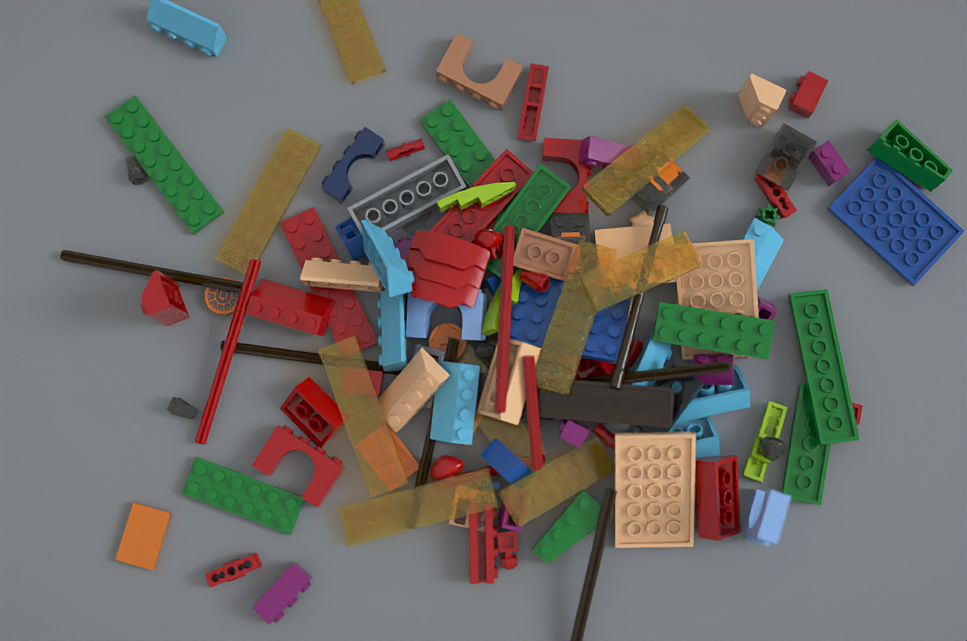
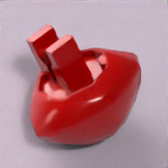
M480 229L475 234L474 244L490 251V260L497 258L495 252L498 253V257H502L503 247L501 243L503 242V235L493 229Z
M442 455L433 464L430 477L438 481L446 477L450 488L457 486L460 483L456 474L461 472L464 462L454 456Z

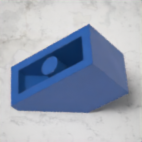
M352 217L335 226L353 260L365 257L363 237Z

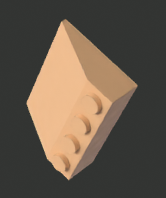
M670 223L663 225L648 284L677 282L675 251ZM653 225L594 230L597 280L601 288L634 286L638 284Z

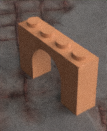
M457 33L436 70V77L443 84L447 85L449 83L455 86L454 88L461 93L467 92L471 94L473 99L488 103L487 105L492 109L503 110L523 73V66L506 58L498 75L492 81L483 84L475 83L468 79L463 71V67L474 48V41Z

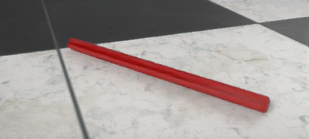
M511 225L505 226L503 233L494 411L496 413H505L507 406L515 227Z
M250 259L195 438V442L204 445L207 442L246 315L248 302L261 266L260 260Z

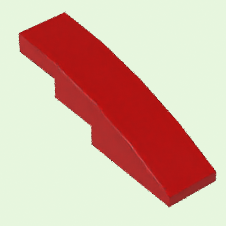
M530 64L517 138L536 141L549 66Z

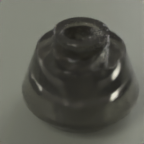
M767 436L760 440L761 454L767 460L775 461V459H779L787 449L785 442L778 438Z

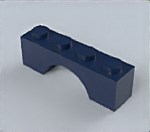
M367 127L357 132L353 144L346 147L343 158L340 161H336L332 168L333 172L330 176L327 175L321 183L323 192L343 204L353 190L348 181L350 167L359 159H375L385 145L384 139Z

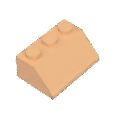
M751 73L738 93L746 119L755 126L764 127L777 111L787 90Z

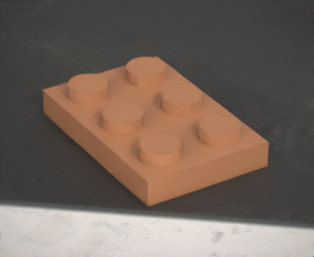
M522 227L514 251L513 266L546 274V276L566 282L578 244Z

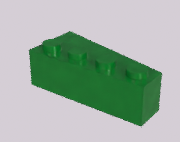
M897 119L866 150L930 192L943 183L953 171Z
M581 490L531 550L548 564L597 528L602 506L584 490Z

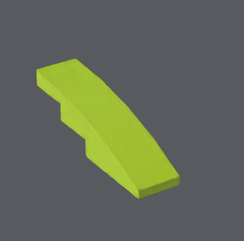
M514 182L492 183L463 190L437 201V208L442 213L458 204L460 210H463L476 202L483 208L514 191L516 184Z
M522 268L513 271L512 305L518 303ZM501 284L496 290L485 316L481 333L486 336L498 332Z
M768 401L753 440L742 477L758 483L763 481L767 464L770 463L775 444L778 443L788 407Z

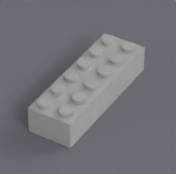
M449 154L351 205L347 209L361 235V220H367L380 227L388 235L436 209L437 201L454 193L467 190V187Z

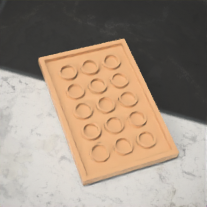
M754 239L674 245L679 305L759 318ZM681 345L682 360L693 359L694 354L733 355V358L748 357Z
M695 432L615 433V490L617 491L614 503L615 548L694 547Z

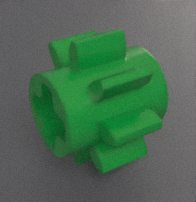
M770 204L766 206V209L761 206L758 209L760 213L756 214L755 218L774 227L776 225L774 220L780 218L776 213L777 208H770ZM767 214L770 215V218L768 219L764 217Z

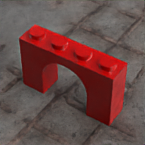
M543 138L542 161L567 163L576 171L578 177L577 186L566 194L552 213V217L584 218L585 213L589 211V202H586V195L590 193V183H587V176L591 174V167L586 166V163L579 162L582 140Z
M277 425L252 466L267 476H272L283 457L288 453L297 450L307 453L314 462L315 473L301 498L317 508L320 507L345 469L342 466L343 461L335 456L332 458L325 455L327 451L319 446H316V448L309 445L310 440L302 435L298 438L293 434L294 430L290 427Z

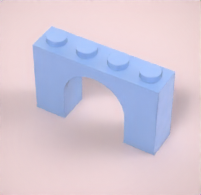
M479 290L473 308L462 305L458 306L463 317L462 340L485 341L486 335L481 332L487 313L488 295L482 293V290ZM408 292L406 337L429 339L431 315L439 304L413 298L411 293Z
M753 489L740 534L745 535L744 539L770 546L771 543L778 544L791 496L773 490H766L764 492Z

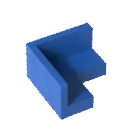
M497 438L480 454L517 490L521 491L535 475Z

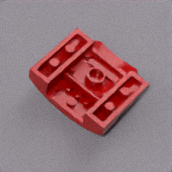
M416 231L406 260L407 270L411 271L414 277L411 295L413 298L436 303L450 309L459 305L473 308L490 259V251L453 236L429 231Z

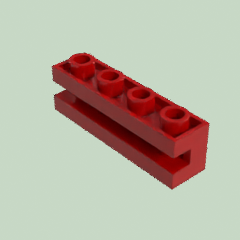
M492 502L468 503L470 584L484 582L486 584H493L494 578H498V566H494V558L498 557L497 546H494V538H497V526H493V518H497V509L493 507ZM484 511V521H480ZM479 524H484L485 532L478 530Z

